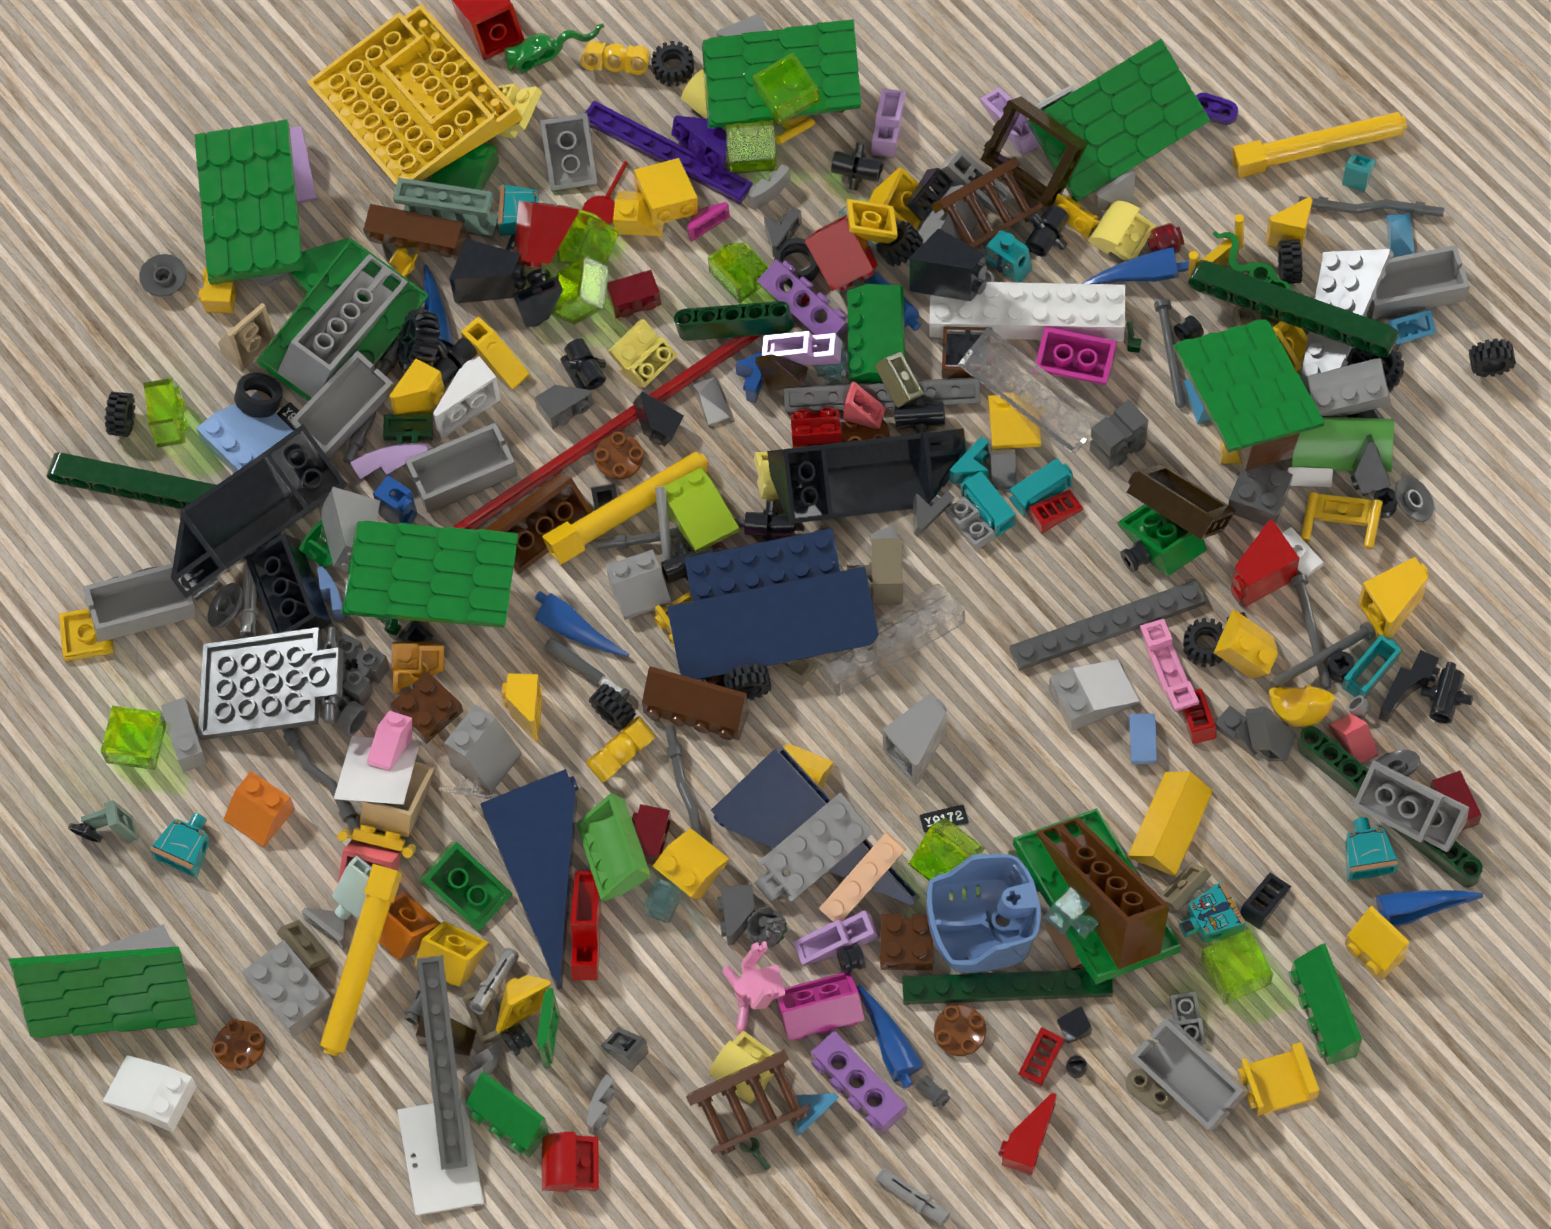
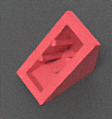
M851 383L845 401L843 420L880 429L886 407L857 383Z
M1350 713L1329 724V728L1344 750L1361 764L1378 756L1370 729L1365 721Z

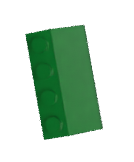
M865 284L847 291L849 380L855 383L883 382L875 365L882 359L899 352L905 358L904 288L901 285Z
M1326 943L1294 960L1291 971H1289V977L1292 985L1297 986L1300 992L1298 1001L1301 1009H1306L1309 1016L1307 1019L1309 1031L1311 1034L1315 1033L1318 1043H1316L1318 1055L1320 1058L1324 1057L1326 1064L1330 1065L1356 1057L1362 1038Z

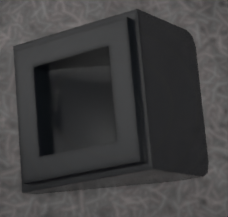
M615 483L591 487L595 510L617 498Z
M410 621L395 641L429 642L433 635L417 621Z
M1082 1006L1057 1019L1067 1044L1092 1034V1027Z

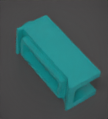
M1056 458L1011 487L1009 491L1012 496L1009 497V500L1024 518L1028 508L1032 505L1059 494L1067 486L1070 488L1072 486L1073 473L1067 464H1062Z
M982 471L975 475L971 474L962 481L961 496H964L979 511L980 517L994 530L996 537L1016 525L1013 520L1016 517V513Z
M1380 635L1344 677L1342 689L1354 697L1361 695L1366 698L1395 662L1399 660L1401 649L1394 640L1386 639ZM1379 655L1386 662L1368 684L1362 687L1356 683V680Z

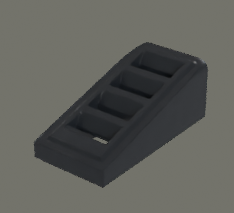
M940 168L926 170L906 206L920 221H924L933 210L931 205L944 196L950 188L952 181ZM918 200L924 206L923 208L917 203Z
M1269 873L1242 905L1240 913L1243 919L1254 927L1261 929L1290 891L1291 885ZM1270 885V886H1272L1273 888H1275L1276 890H1278V891H1280V892H1279V893H1276L1275 891H1273L1272 889L1268 888L1267 886ZM1262 893H1264L1265 895H1267V896H1269L1270 898H1272L1273 901L1270 900L1269 898H1267L1266 896H1264ZM1256 901H1258L1259 903H1261L1262 905H1264V906L1267 907V908L1265 909L1264 907H1262L1261 905H1259L1258 903H1256Z

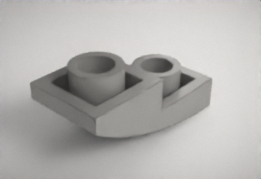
M781 164L777 171L774 170L771 173L768 181L761 178L757 185L754 184L748 193L750 208L755 210L765 205L787 186L791 180L789 167Z
M965 497L945 509V513L976 551L996 538L995 532L980 517L979 511Z
M1197 992L1169 995L1173 1020L1200 1045L1206 1044Z
M607 1074L597 1087L589 1107L587 1127L592 1135L597 1130L601 1131L606 1126L609 1120V1112L604 1104L610 1103L616 1094L615 1080Z

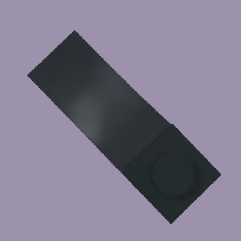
M1420 650L1411 671L1403 667L1400 668L1382 705L1378 719L1388 723L1396 708L1410 694L1422 686L1428 687L1430 681L1435 683L1440 672V668L1437 667L1438 657Z

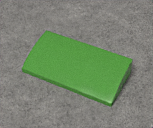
M1322 417L1325 422L1323 427L1299 434L1291 458V467L1331 468L1335 471H1353L1352 466L1366 436L1372 434L1387 472H1391L1394 419Z
M610 793L576 823L602 901L613 899L630 891L651 876L626 801Z

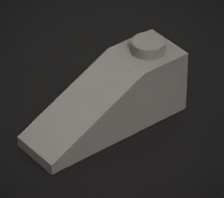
M962 149L949 155L940 167L944 174L952 181V187L965 186L987 173ZM993 180L996 184L994 187L1006 206L1013 196L996 180ZM981 188L975 191L976 197L985 204L986 208L998 214L986 191H982Z
M185 697L161 705L168 732L183 772L207 764Z

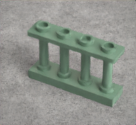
M398 178L393 200L394 203L405 205V211L461 221L468 234L494 237L498 215L489 213L493 198L492 192Z

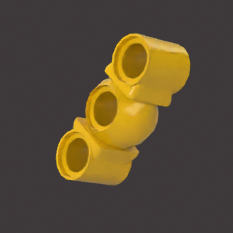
M590 41L584 47L580 62L587 70L598 69L602 71L605 67L613 73L625 70V73L631 72L635 75H641L647 70L651 53L648 48L642 45L635 47L629 45L627 49L619 43H612L606 46V43ZM612 56H616V57H618L620 60H616V59L612 58ZM635 58L641 59L643 62H639Z
M638 716L628 723L619 734L609 740L605 748H601L593 754L585 764L598 780L603 783L611 778L622 765L630 761L637 751H641L656 735L644 720Z

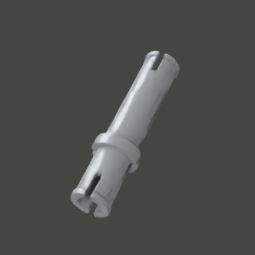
M504 949L503 954L486 980L482 981L478 986V992L469 1005L470 1010L475 1014H483L491 999H495L498 995V988L519 958L518 953L514 949Z
M886 1167L878 1174L876 1182L916 1208L915 1211L921 1215L923 1213L939 1224L940 1227L946 1223L951 1212L932 1201V1197L929 1194H922Z

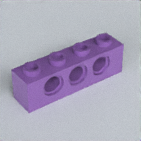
M775 259L757 282L778 301L786 302L790 307L791 313L815 335L836 333L840 338L848 329V321H846L848 316L838 307L834 310L829 305L831 300L822 292L817 294L811 289L813 284L806 277L802 276L799 278L794 273L796 268L787 260L782 262ZM791 279L793 286L791 290L786 292L784 290V283ZM805 295H809V305L802 307V298ZM822 311H826L828 315L824 323H820L818 320V316Z
M835 1031L811 1051L813 1060L811 1064L820 1074L825 1073L830 1078L829 1083L838 1093L842 1091L848 1097L847 1102L855 1111L861 1110L866 1115L865 1120L872 1129L876 1130L878 1128L884 1134L907 1113L906 1104ZM837 1061H842L846 1064L840 1070L832 1067L833 1063ZM853 1080H861L864 1083L860 1088L850 1086ZM877 1098L882 1103L878 1107H872L868 1104V1101Z

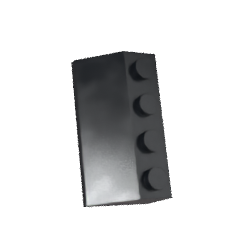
M285 533L245 558L273 634L319 628L321 630L332 623L308 559L304 553L299 551L301 541Z

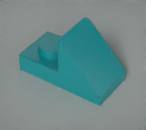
M981 436L950 469V482L953 484L962 483L967 476L975 475L980 471L988 479V469L981 464L989 456V441Z

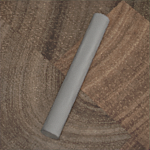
M665 486L655 487L662 555L663 561L673 558Z

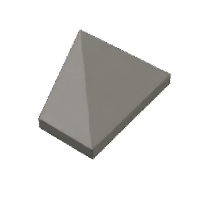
M1133 168L1095 193V207L1107 210L1114 201H1125L1132 204L1136 171Z
M715 377L692 384L708 427L731 419Z
M304 908L301 911L305 921L343 950L347 947L345 920L340 919L335 914V911Z

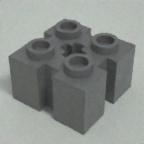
M1128 400L1114 410V414L1109 418L1106 416L1091 427V438L1093 440L1090 441V451L1108 470L1114 466L1122 465L1126 461L1128 453H1137L1145 447L1149 420Z
M344 633L337 642L340 644V648L344 650L343 692L350 697L351 702L356 701L364 706L373 693L371 684L373 681L379 684L390 669L386 655L370 646L367 651H364L361 641Z

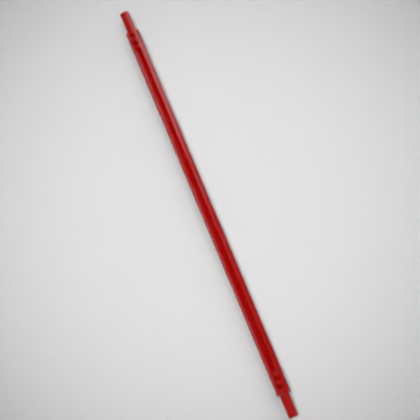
M807 295L801 300L802 306L809 302ZM762 335L732 338L649 395L663 403ZM634 405L452 527L474 530L596 448L604 438L612 435L614 432H620L638 420Z

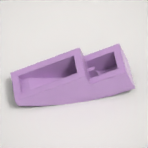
M1000 87L980 98L982 105L995 123L1001 119L1004 113L1002 109L1006 106L1007 101L1012 100ZM1020 113L1008 140L1024 156L1040 145L1026 123L1027 117Z
M882 88L872 138L871 155L895 158L906 91Z
M302 127L290 128L297 204L317 200Z
M810 331L768 335L764 336L762 356L774 354L803 365L840 364L842 341L836 333L812 335Z
M419 443L399 444L367 453L350 463L360 479L382 467L387 475L406 464L405 460L424 453L431 447L429 444Z
M864 910L844 921L838 919L793 943L802 965L806 966L837 956V950L844 948L847 950L851 948V945L857 943L861 947L881 937L872 915Z

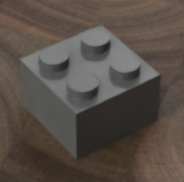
M1268 465L1246 471L1242 466L1228 505L1236 510L1234 513L1236 516L1262 525H1266L1268 521L1273 519L1276 524L1291 488L1293 474Z

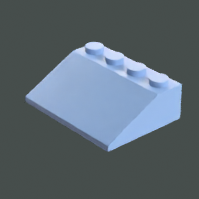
M256 394L250 396L254 399L261 400ZM236 403L214 413L196 428L201 442L233 474L293 432L276 413L265 418L251 417L243 413L236 406Z

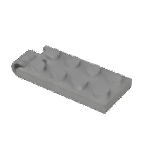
M840 792L758 862L760 866L764 865L768 871L755 881L754 884L770 903L784 892L790 896L788 899L792 902L872 835L874 831ZM784 869L789 870L788 876L784 875Z

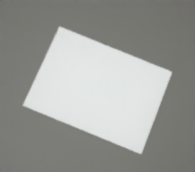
M352 736L334 799L403 805L420 741H411L393 768L387 771L367 764V758L374 738Z

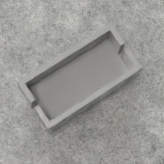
M1457 245L1389 259L1385 268L1386 275L1383 280H1380L1376 289L1377 296L1369 306L1371 318L1378 319L1466 301L1470 285L1464 268H1461L1462 261Z
M357 351L290 422L295 429L304 424L330 459L389 398L395 386L391 380L380 370L375 369L374 365Z
M496 422L405 460L410 478L418 491L427 513L518 475L515 461L505 444Z
M173 563L83 586L85 600L98 643L195 617L192 596L190 595L188 598H185L171 580Z
M1165 1018L1150 1035L1153 1039L1159 1041L1155 1043L1153 1040H1145L1131 1058L1207 1130L1215 1131L1230 1114L1227 1108L1235 1109L1250 1091L1173 1019Z

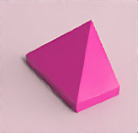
M723 202L698 209V213L691 216L687 226L689 240L693 242L730 217L728 203Z

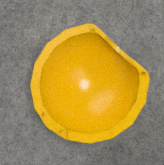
M1311 684L1309 686L1305 685L1304 688H1282V686L1272 687L1269 690V703L1275 715L1292 727H1308L1320 723L1332 710L1335 700L1332 693L1312 687Z

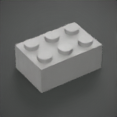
M284 940L242 971L247 983L292 1038H295L331 1010L333 1003L331 996Z

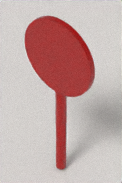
M628 161L623 162L605 196H594L584 203L582 216L587 224L593 227H605L613 222L615 202L610 196L628 165Z

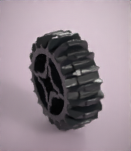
M413 309L405 317L397 349L399 366L403 371H407L415 359L431 367L433 366V361L436 359L435 355L438 351V344L440 343V324L435 313L424 309Z
M1396 344L1388 357H1379L1357 348H1351L1346 360L1348 362L1347 366L1383 358L1390 368H1386V364L1382 362L1390 393L1393 391L1394 386L1397 387L1404 373V361L1401 360V352H1396Z

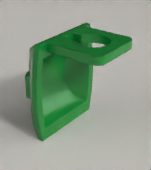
M321 520L306 535L299 551L326 569L333 562Z

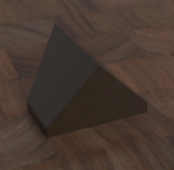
M774 354L759 356L755 359L770 392L803 385L808 367Z

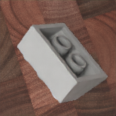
M1381 358L1308 375L1310 394L1322 417L1340 418L1392 405Z

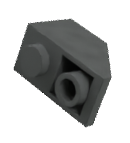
M554 385L535 397L537 410L552 430L558 426L566 425L571 418L587 412L593 405L592 394L589 390Z
M1269 708L1247 709L1245 715L1252 748L1267 761H1287L1297 734L1289 728L1286 722L1279 720Z
M752 884L721 888L722 897H717L719 913L724 912L725 921H720L721 936H727L728 945H733L747 929V919L755 912Z

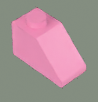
M388 711L377 727L367 758V764L387 771L393 768L412 741L411 717Z

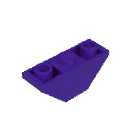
M675 116L671 135L707 163L708 166L712 167L719 174L723 173L726 159L727 132L721 127L708 129L706 118Z

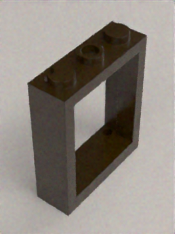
M1022 96L1008 100L1006 106L1002 109L1004 113L1001 119L995 123L992 129L994 133L991 139L984 145V153L980 160L992 169L1008 161L1000 152L1021 113L1067 146L1047 186L1018 166L1012 169L1014 172L1013 177L1020 189L1046 207L1053 205L1057 195H1062L1088 143Z
M1162 463L1138 472L1135 471L1128 481L1130 485L1127 490L1128 494L1201 540L1223 532L1236 511Z

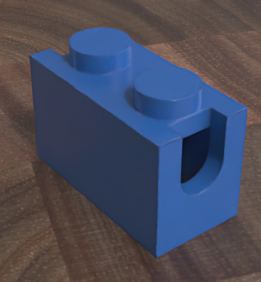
M387 476L373 493L374 499L380 500L379 516L393 524H412L417 516L412 491L395 479Z

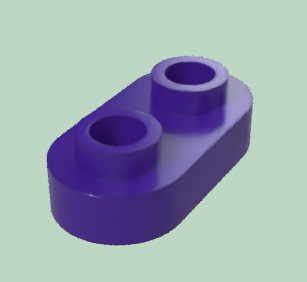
M1199 93L1196 95L1200 104L1207 107L1204 111L1211 121L1222 125H1230L1237 120L1238 106L1233 101L1209 93Z

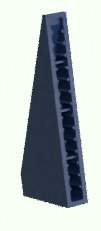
M781 745L767 755L711 811L714 814L715 821L722 827L725 826L733 832L775 848L831 801V799ZM868 839L864 840L829 871L846 878L871 850L873 845ZM892 866L872 888L909 905H912L920 898Z
M566 769L480 803L483 815L557 990L563 987L577 809L575 791L579 790L574 776L569 777Z

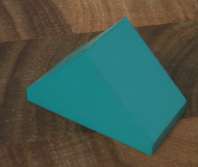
M1353 153L1346 163L1342 185L1365 192L1376 160Z

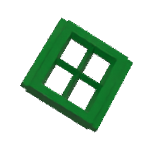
M548 987L547 992H544L536 1041L544 1068H549L550 1063L553 1064L560 1018L553 988Z

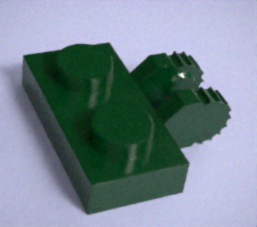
M433 414L384 415V441H397L396 445L404 444V440H412V443H419V440H433Z

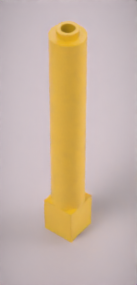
M1394 112L1262 144L1261 140L1233 146L1231 159L1238 178L1266 172V167L1401 136L1404 134V130L1407 129V122L1404 115L1401 116L1399 112Z
M695 451L575 523L565 522L543 535V540L550 555L562 565L586 550L584 545L657 503L655 487L665 486L699 468H702L707 473V467L709 466L707 458L703 453L698 454Z
M376 864L372 865L364 894H366L319 1045L324 1047V1053L337 1057L339 1052L345 1053L391 902L394 903L402 872Z

